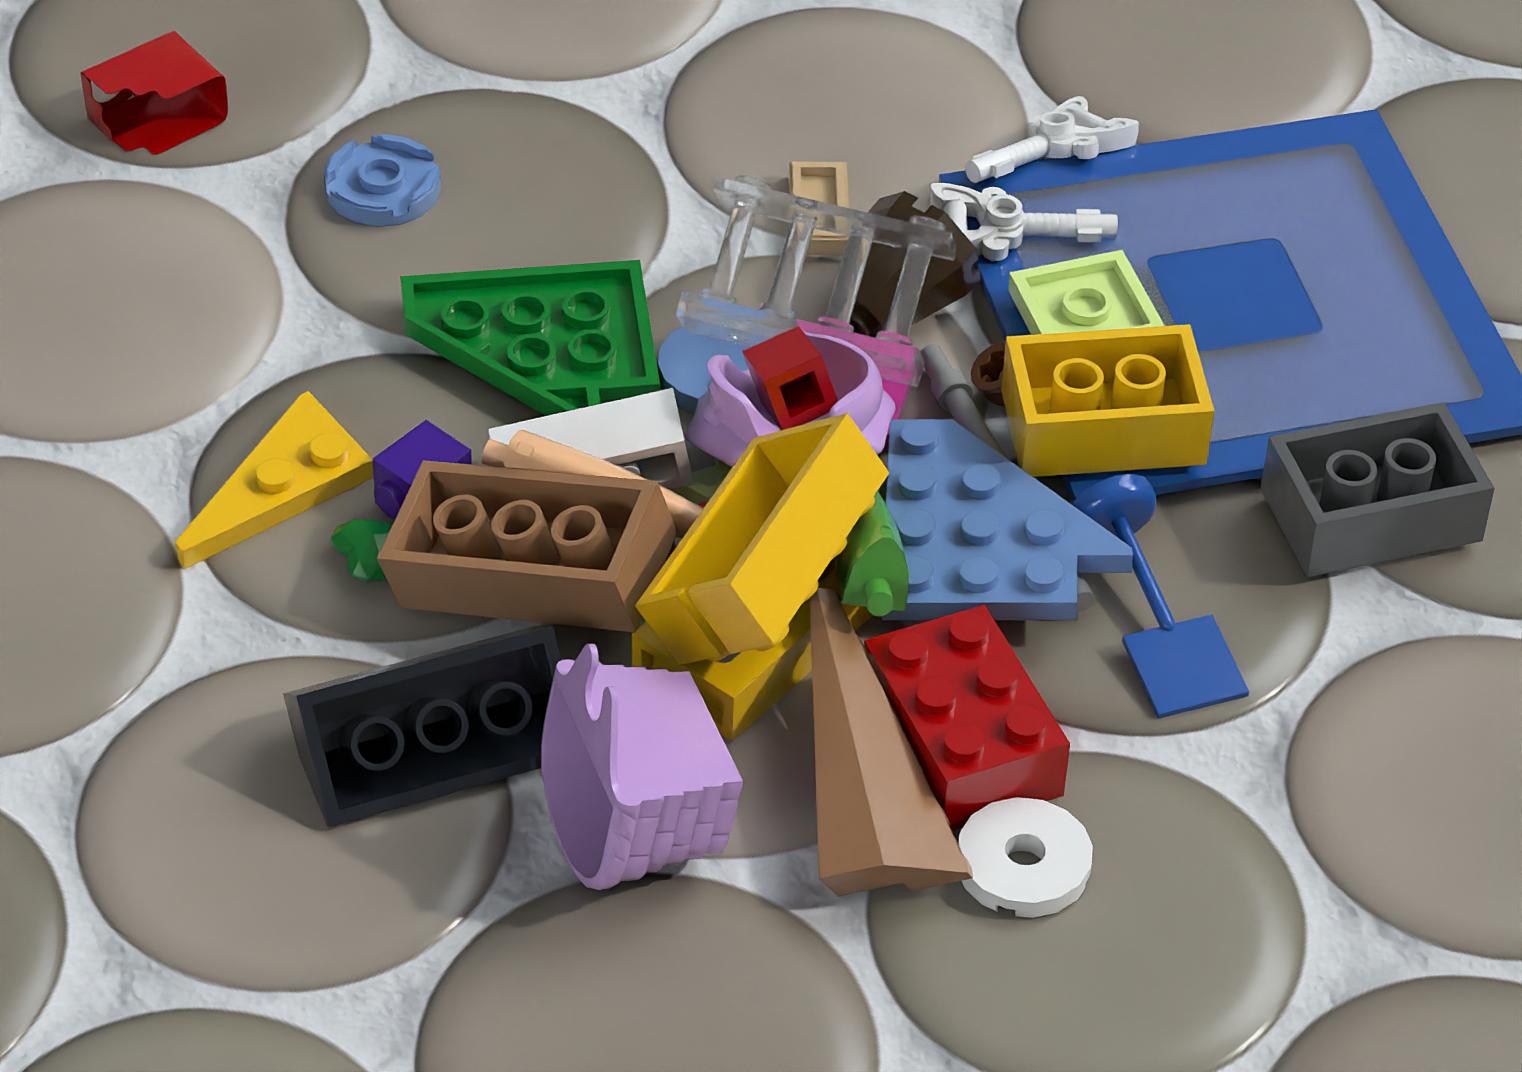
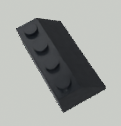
M532 626L283 693L298 755L327 826H335L540 769L544 720L556 665L561 661L554 628L550 626Z

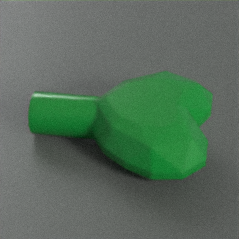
M353 519L335 528L331 536V542L339 553L348 558L347 569L353 578L365 582L382 581L386 578L377 557L392 525L379 520Z

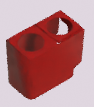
M176 31L162 35L80 72L87 118L112 142L118 144L125 151L146 148L152 155H158L222 124L228 115L225 77ZM91 81L106 94L118 93L108 101L97 102L92 95Z

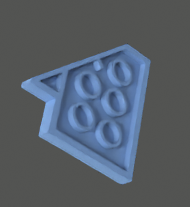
M891 420L888 449V471L890 473L887 476L886 506L892 514L901 538L909 571V588L905 612L892 610L889 614L882 616V620H933L984 604L994 620H1077V573H1132V547L954 420Z

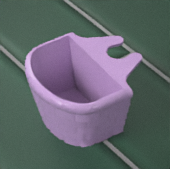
M586 644L576 661L569 659L559 661L553 677L543 726L541 773L551 822L565 859L576 876L588 888L597 890L609 889L620 881L639 880L646 872L659 871L665 865L681 864L684 860L701 859L703 855L722 854L729 841V834L732 830L743 780L690 672H668L667 669L646 670L645 667L624 668L623 665H601V662H598V650L595 644Z

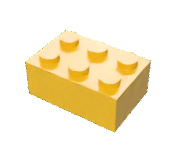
M1190 324L1006 336L1001 391L1018 465L1032 477L1207 465L1215 411Z

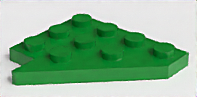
M640 260L400 276L406 336L546 416L660 391V381Z

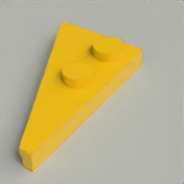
M309 391L301 394L175 541L178 562L186 569L372 479V458Z

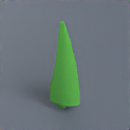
M877 491L874 495V505L863 516L859 517L846 537V547L837 555L836 575L842 604L864 606L874 616H885L892 610L905 612L909 588V571L899 531L891 512Z

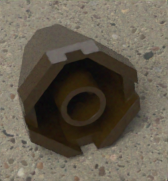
M906 191L879 198L865 214L834 297L839 326L847 335L857 341L867 340L871 343L884 341L963 298L980 280L979 269L971 271V267L978 260L977 248L945 211L933 205L925 213L912 207L918 197Z

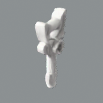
M1077 96L1065 101L1056 107L1054 111L1029 118L1030 138L996 151L988 150L973 156V159L966 163L965 171L969 180L977 183L990 177L998 178L1013 172L1014 168L1042 157L1068 158L1076 155L1079 159H1091L1097 157L1099 153L1134 146L1139 132V122L1127 118H1113L1107 121L1089 113L1087 100L1082 96Z
M932 183L930 186V206L933 205L945 211L977 248L978 256L983 254L984 258L991 261H1002L1008 256L1009 249H1016L1021 245L1023 236L1077 237V242L1101 243L1102 238H1117V215L1100 214L1099 209H1077L1076 214L1024 213L1021 202L1014 196L1006 195V192L998 187H988L980 193L968 187L949 183ZM967 216L976 217L981 225L980 228L968 230Z

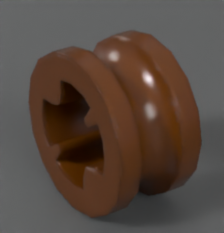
M1006 343L995 344L986 348L974 361L970 373L971 381L980 392H983L991 403L998 406L1005 405L1001 388Z

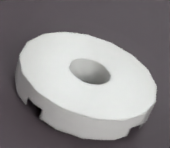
M1015 797L991 802L972 814L959 834L958 845L962 854L969 861L973 873V878L962 880V884L979 903L997 912L999 905L1006 909L1016 910L1015 916L1035 918L1058 913L1077 901L1086 888V881L1091 874L1093 845L1086 829L1067 810L1047 801ZM1017 851H1027L1037 855L1041 861L1032 865H1020L1013 862L1008 855Z

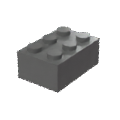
M1445 402L1269 436L1260 488L1306 577L1481 542L1484 538L1495 489Z

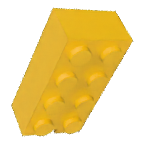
M848 413L754 437L638 600L635 607L678 665L705 659L718 661L729 654L753 649L766 651L776 646L788 634V624L801 604L816 592L819 585L817 580L829 562L846 547V537L859 517L863 516L874 505V495L890 472Z

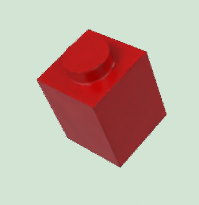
M799 326L742 351L760 402L780 430L800 426L828 414L833 405L838 402L822 355Z

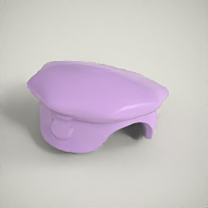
M804 332L822 355L838 402L833 405L828 414L808 423L848 413L878 455L884 448L887 431L896 407L892 398L883 390L882 378L876 364L863 350L849 342L832 336ZM714 355L707 361L712 381L707 385L708 391L698 400L693 418L686 429L685 439L733 468L754 437L781 430L761 404L749 369L741 371L727 355Z

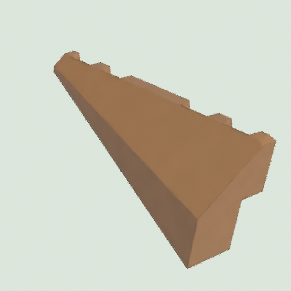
M817 588L816 592L809 599L819 880L840 897L903 883L911 891H917L972 879L971 865L961 852L949 827L951 824L928 784L920 760L885 688L878 681L867 658L868 653L845 613L839 594L835 590Z

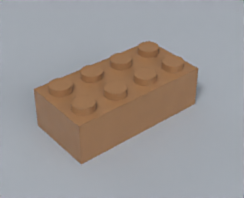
M423 460L377 560L400 608L636 632L642 615L635 605L664 565L676 537L677 529L658 481Z

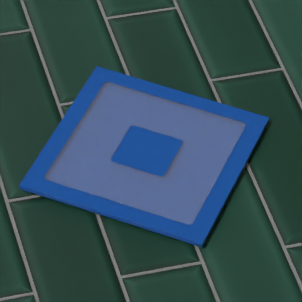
M1377 109L1134 145L1125 149L1099 153L1097 157L1091 159H1079L1076 155L1068 158L1039 159L1014 168L1013 172L998 178L990 177L977 183L969 180L966 171L939 174L938 183L968 187L980 193L988 187L1001 188L1006 192V195L1014 196L1021 202L1024 213L1076 214L1077 209H1099L1100 214H1115L1118 217L1117 238H1102L1101 243L1077 242V237L1023 236L1021 245L1016 249H1009L1008 256L1002 261L988 260L984 258L983 254L978 256V260L973 266L975 270L979 269L980 283L1005 342L1006 336L1031 335L1008 291L1010 272L1123 250L1165 326L1191 325L1215 411L1207 465L1062 475L1073 502L1089 487L1116 475L1135 474L1144 476L1151 483L1155 495L1261 478L1263 476L1269 436L1445 402L1468 443L1522 434V375ZM967 216L968 230L979 229L981 225L977 218Z

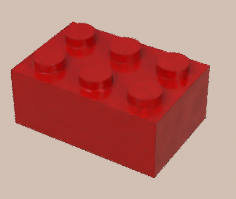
M985 604L864 640V647L868 653L867 658L878 681L885 688L920 760L928 784L951 824L949 825L951 831L963 828L972 814L991 802L1015 797L1049 801L1064 796L1070 742Z

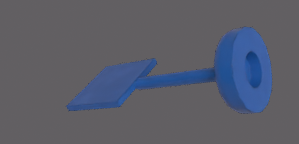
M1124 474L1099 481L1086 489L1072 505L1132 547V569L1160 626L1124 635L1122 638L1124 647L1157 718L1247 697L1249 690L1213 614L1175 623L1134 533L1151 520L1157 506L1156 495L1151 483L1144 476Z

